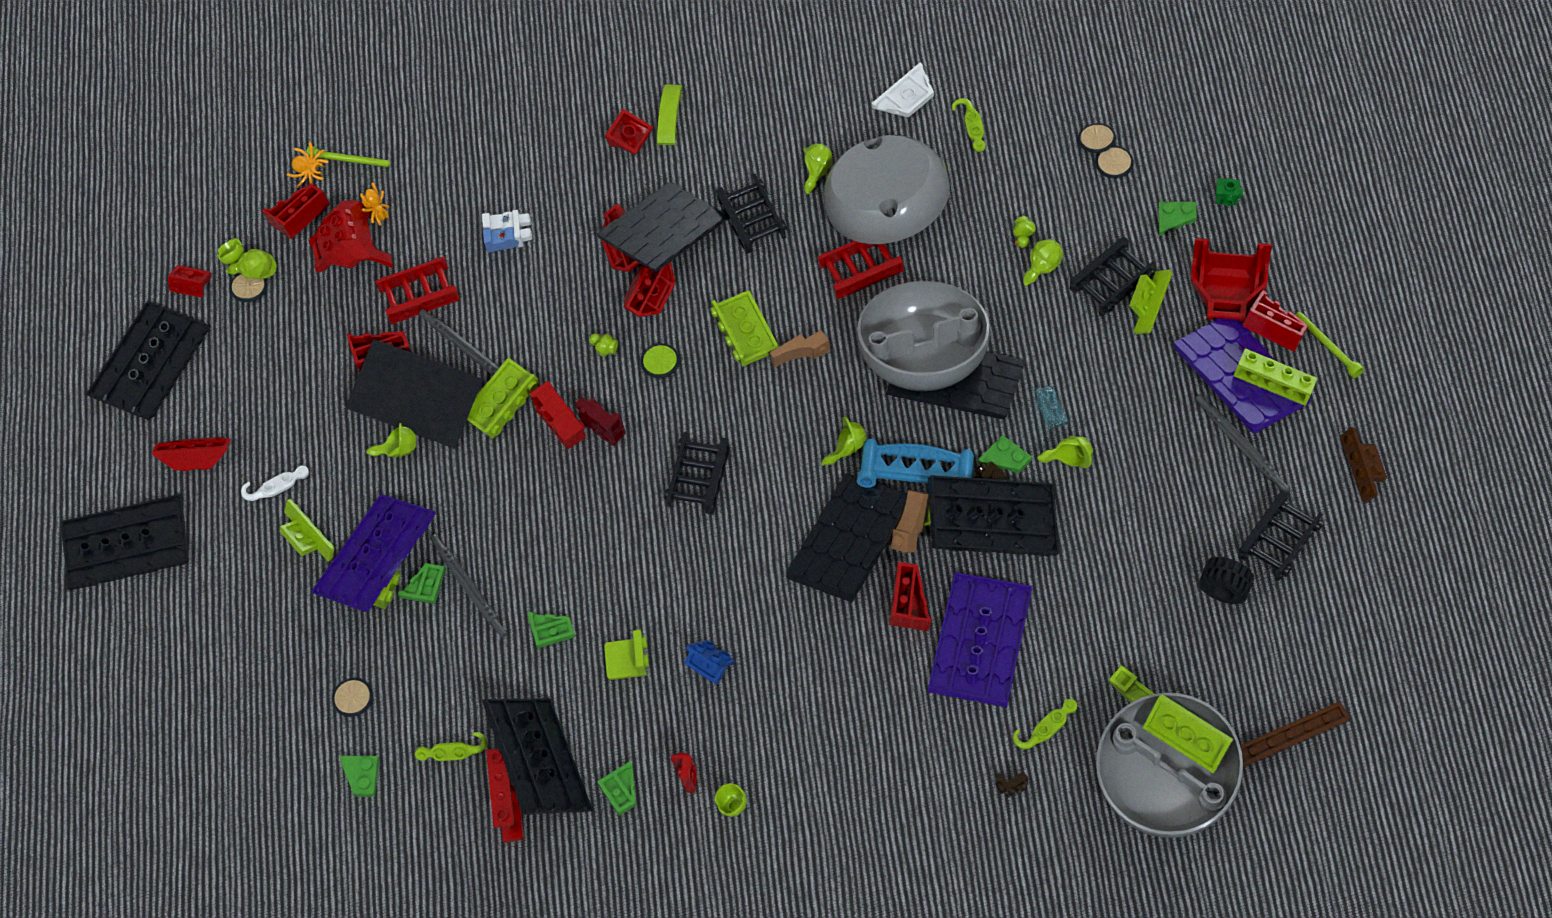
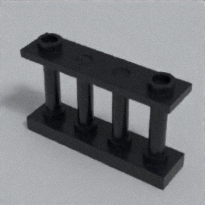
M755 173L752 174L753 184L732 193H725L722 187L716 189L717 200L727 216L745 254L753 252L751 245L754 243L753 241L779 231L782 239L786 238L785 230H787L784 220H780L764 191L765 185L762 179H758ZM757 190L760 198L738 207H732V200ZM762 204L767 209L766 212L744 221L738 218L740 213ZM768 218H772L775 224L753 234H747L745 231L747 227Z
M1125 236L1121 237L1070 279V290L1074 294L1079 290H1084L1100 304L1099 316L1101 317L1106 313H1110L1115 308V305L1136 289L1140 275H1148L1151 279L1155 274L1156 263L1152 261L1145 266L1128 251L1129 240ZM1119 257H1124L1140 272L1132 277L1115 261ZM1106 268H1111L1127 283L1118 288L1102 274V271ZM1093 279H1098L1113 294L1105 299L1088 283Z
M684 432L683 438H680L678 442L679 453L670 487L665 491V500H667L669 508H673L675 500L701 503L705 507L706 514L714 515L730 451L729 439L721 437L720 444L716 446L690 442L688 432ZM687 450L715 453L717 455L716 460L706 462L686 459ZM683 466L711 470V478L703 479L681 475ZM679 483L704 486L708 489L707 495L699 496L677 492Z
M1281 490L1239 548L1238 557L1244 561L1249 555H1254L1277 569L1276 580L1278 581L1283 576L1286 577L1289 574L1292 562L1314 532L1318 533L1323 525V513L1319 512L1315 519L1309 517L1289 505L1287 501L1289 494ZM1280 511H1285L1309 525L1306 532L1303 534L1279 520L1278 514ZM1270 526H1275L1299 541L1294 548H1291L1269 535L1267 529ZM1264 540L1286 553L1288 557L1281 563L1257 549V543Z

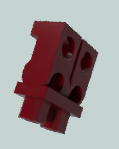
M581 397L575 403V407L579 410L578 416L583 420L585 428L588 430L592 428L595 434L612 446H615L626 434L621 415L616 412L610 415L592 397L589 401Z

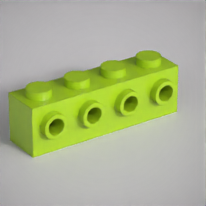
M1246 348L1233 375L1306 406L1317 381V378Z

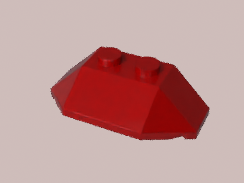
M615 204L604 213L603 219L605 221L603 228L626 213L619 204ZM601 240L612 269L629 272L639 264L634 259Z
M672 261L656 273L641 265L624 297V308L637 317L660 314L675 286Z
M212 437L156 443L152 455L175 471L208 470L227 451L231 440L230 438Z

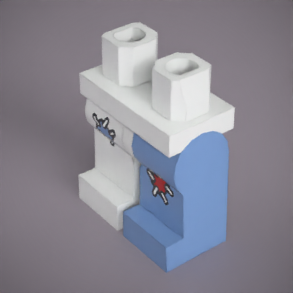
M512 210V212H504L499 215L490 216L489 213L482 214L484 244L488 253L516 246L523 247L524 241L532 240L531 229H522V226L531 225L529 213L519 214L518 210Z

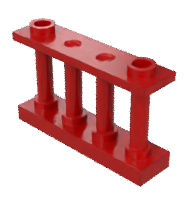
M853 241L832 251L824 252L817 257L818 267L820 269L827 267L836 282L833 285V290L837 300L904 271L902 258L900 256L892 258L885 244H867ZM877 245L886 262L876 265L867 250L868 248ZM860 252L869 269L859 272L850 256ZM841 260L845 261L852 274V277L842 280L834 263Z
M444 256L390 276H384L375 281L379 292L386 293L390 308L385 309L391 325L419 315L422 309L428 312L460 300L455 285L449 286L444 270L449 268ZM437 273L442 289L432 293L427 276ZM420 279L425 296L415 299L409 283ZM402 285L408 302L397 305L392 289Z
M498 748L486 750L493 827L502 828L504 843L524 840L522 811L520 810L514 786H511L503 756Z

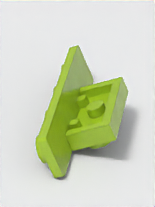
M1171 270L1156 271L1153 280L1148 275H1140L1129 305L1139 316L1134 329L1136 334L1151 332L1173 273Z
M288 499L284 512L292 522L280 526L279 532L301 556L318 550L328 562L331 561L334 553L333 544L313 525L310 518L305 516L299 506L291 499Z

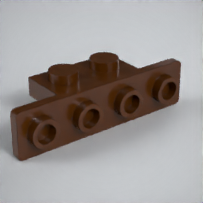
M1350 427L1340 438L1362 502L1368 503L1378 495L1374 481L1383 482L1387 479L1376 444L1360 443L1355 427Z

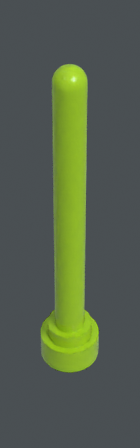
M308 146L306 153L309 154L310 158V148ZM313 147V158L320 151L317 147ZM323 152L317 158L382 167L390 166L389 160Z
M1302 312L1296 313V316L1308 325L1307 329L1347 367L1348 374L1353 379L1363 373L1365 368L1359 362H1352Z

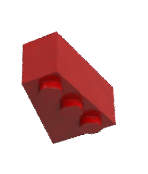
M898 562L895 571L889 625L928 631L931 618L927 610V601L923 593L919 567L917 564Z

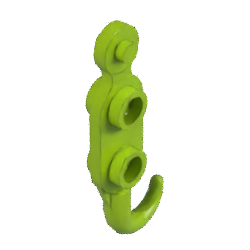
M960 98L955 100L952 104L953 111H955L958 104H964L967 108L965 124L969 138L974 140L973 149L976 152L984 151L986 145L982 140L984 128L980 114L968 99Z
M1067 699L1063 703L1062 709L1052 710L1036 725L1031 738L1027 742H1021L1018 739L1020 730L1017 729L1013 735V742L1021 749H1030L1038 743L1049 740L1065 725L1067 715L1077 710V702L1073 699Z
M473 732V736L481 739L480 745L471 746L462 742L435 744L431 749L418 747L415 751V757L420 761H424L429 757L437 761L461 760L472 754L484 751L487 747V739L483 734Z

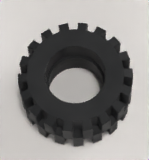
M1224 557L1209 558L1206 562L1199 580V586L1205 594L1215 600L1228 604H1242L1247 600L1255 578L1252 571L1240 562Z

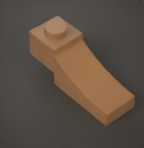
M822 330L806 339L800 334L771 351V363L777 367L782 363L801 357L813 356L816 359L819 356H824L830 350L829 339Z
M908 490L902 517L897 528L893 529L891 549L905 553L916 552L918 533L923 532L928 501L927 493Z

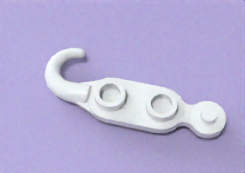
M299 466L293 473L284 472L263 483L257 492L253 494L246 492L247 487L250 485V482H247L242 486L241 495L248 501L273 497L291 488L297 479L306 478L309 475V470L306 466Z

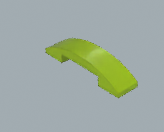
M664 85L658 118V145H675L682 85Z
M1122 665L1109 679L1113 687L1130 703L1154 694L1138 682V677Z

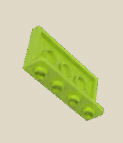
M749 290L719 303H716L715 300L711 301V314L713 318L717 317L719 330L721 333L725 332V341L728 347L732 346L734 350L732 351L733 357L736 362H740L742 367L769 356L771 351L779 347Z
M508 357L477 394L467 421L493 439L500 434L502 427L507 421L513 418L516 410L524 405L526 398L530 395V392L538 387L540 381L534 374L529 373Z

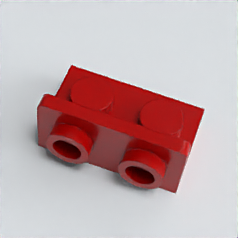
M177 265L168 275L169 290L175 293L202 298L204 296L203 287L211 279V272Z
M682 752L677 753V755H671V761L678 773V778H681V783L687 793H695L698 770L692 756Z

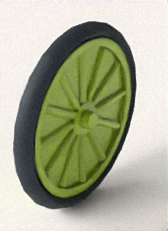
M660 343L648 347L643 352L640 362L642 370L647 375L653 378H665L677 370L680 357L674 347Z

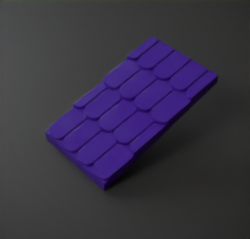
M1219 318L1196 330V332H1192L1175 341L1174 349L1253 434L1304 407L1302 404L1233 376L1245 348L1275 360L1267 352V349L1250 334V331L1243 327L1239 320Z
M380 494L310 593L367 612L372 608L383 588L387 587L401 562L407 558L418 538L422 537L436 511Z
M959 572L954 573L928 685V693L954 698L958 697L959 699L978 701L1007 708L1033 586Z

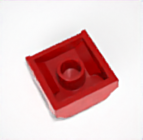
M622 109L605 134L604 139L607 140L610 146L620 147L636 155L650 135L653 126Z

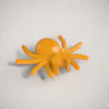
M311 142L308 143L310 158L309 154L304 150L294 148L295 151L301 152L306 156H297L292 160V168L301 174L287 173V176L293 178L304 176L296 188H299L304 183L307 176L310 184H313L312 177L324 180L323 177L317 176L323 174L320 171L317 172V168L319 166L324 167L319 162L328 163L329 161L317 159L325 151L324 149L319 151L313 158Z
M371 183L373 189H367L365 195L360 193L363 204L367 208H363L362 211H372L371 223H374L375 217L378 225L381 226L380 221L389 218L386 209L383 207L389 208V205L380 204L384 197V191H381L379 198L375 184Z

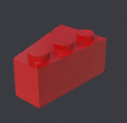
M312 183L292 194L293 197L285 201H278V205L271 209L265 208L262 210L268 223L290 239H293L330 205L324 192Z
M1262 290L1250 309L1243 327L1295 352L1308 325L1289 311L1287 313L1283 310L1277 300L1273 302L1266 296L1267 293Z
M404 331L382 332L381 335L364 333L361 336H353L352 334H346L359 373L373 339L412 353Z
M549 381L530 392L535 411L567 450L586 437L584 424L580 419L577 420L575 418L574 412L570 407H567Z

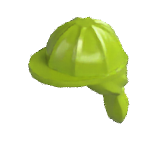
M813 144L808 148L803 147L805 152L804 161L810 174L804 186L806 194H810L816 187L819 178L826 175L828 168L831 167L832 153L823 144Z
M1047 239L1035 244L1030 254L1031 268L1023 277L1024 286L1035 282L1040 274L1052 272L1061 264L1063 251L1058 242L1053 239Z
M251 249L244 253L238 262L230 264L225 272L232 275L241 273L244 277L250 279H265L273 276L277 266L273 256L260 249Z
M844 416L842 418L843 430L839 435L837 449L834 453L824 457L821 465L833 464L842 457L856 453L866 442L864 428L856 422H849L848 418Z
M399 423V427L391 432L384 444L371 446L366 450V453L371 456L386 454L389 457L397 458L400 456L402 458V456L412 453L416 448V435L411 429L402 427V423Z
M1070 436L1068 439L1060 441L1056 448L1045 450L1041 455L1037 456V459L1043 463L1057 459L1071 467L1088 468L1092 464L1093 447L1085 437Z

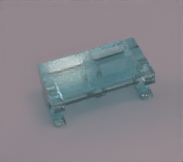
M1048 386L1036 389L1035 400L1048 429L1052 430L1069 424V420L1059 402L1054 387Z

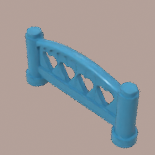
M867 439L863 447L861 470L857 475V483L862 487L870 488L876 485L877 478L927 484L928 477L931 475L972 478L974 455L969 449H964L960 454H956L928 445H878L875 439ZM884 454L888 456L894 455L897 459L887 466L881 456ZM913 457L916 461L909 468H906L900 458ZM919 460H934L935 463L928 470H925ZM939 462H953L955 465L948 472H944Z

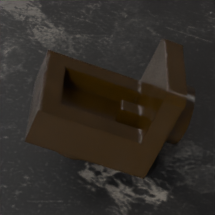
M990 461L985 464L981 463L975 470L976 475L973 478L1006 480L1008 475Z
M1023 771L1006 782L999 773L996 775L997 783L995 785L1001 794L1005 793L1009 798L1015 793L1020 794L1026 790L1028 776Z

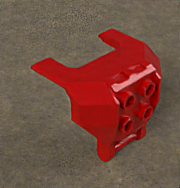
M356 200L341 201L326 215L316 234L309 239V244L314 254L316 272H323L331 265L352 269L364 260H371L393 268L391 255L379 251L373 246L367 218L371 219L372 211H362L363 208L367 209L362 202Z
M1195 238L1191 283L1207 307V319L1222 318L1245 322L1246 310L1259 297L1262 290L1265 291L1267 288L1272 244L1258 243L1255 254L1240 255L1212 252L1208 250L1209 239ZM1213 308H1215V309H1220V310H1232V311L1240 310V312L1217 311V310H1213Z

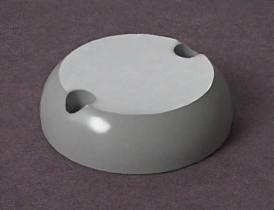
M884 135L862 141L840 156L826 179L823 192L824 205L831 224L843 236L860 243H892L917 234L940 215L948 201L950 183L943 161L929 146L906 136Z
M913 281L890 287L870 300L860 315L857 336L862 357L869 367L882 379L907 390L933 391L960 382L977 368L987 352L990 325L982 305L966 291L942 282Z
M1159 693L1133 701L1113 717L1104 730L1099 742L1096 769L1098 782L1104 798L1112 810L1124 822L1148 835L1178 838L1194 835L1207 829L1228 811L1237 797L1241 786L1243 759L1239 740L1233 728L1211 705L1184 694ZM1161 694L1233 739L1214 773L1143 729L1150 712ZM1122 732H1129V733H1131V734H1132V739L1129 738L1128 736H1126V735H1125L1124 733H1122ZM1210 791L1217 792L1219 794V798L1211 794Z

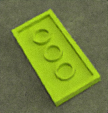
M1163 694L1158 697L1143 726V729L1212 773L1217 770L1233 741L1232 738Z

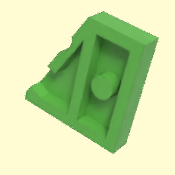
M1159 202V236L1165 235L1166 231L1173 228L1176 230L1183 225L1196 222V202Z
M1002 435L978 459V463L985 464L992 461L1002 470L1008 469L1011 472L1020 473L1032 461V456Z
M425 563L419 573L411 578L410 584L404 590L399 591V598L435 604L445 574V567Z
M534 612L527 613L538 649L575 637L570 617H556L551 614H545V616L536 615Z
M340 756L339 759L355 797H375L379 757Z
M631 762L626 763L597 781L598 786L619 816L636 806Z

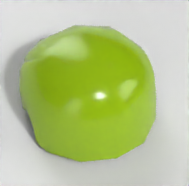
M234 238L218 248L219 255L217 254V257L223 264L236 263L244 254V247L238 238Z
M728 783L722 785L717 790L714 801L723 815L733 817L745 810L747 797L738 785Z

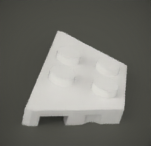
M922 63L917 64L872 102V108L910 117L934 96V91L929 84V79L924 72Z

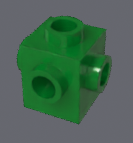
M1218 178L1215 204L1237 206L1238 198L1242 199L1243 195L1240 180Z

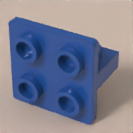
M708 640L689 644L686 647L689 654L684 664L714 684L720 682L727 666L735 663V660L731 658L728 652L720 651L715 647L714 643Z

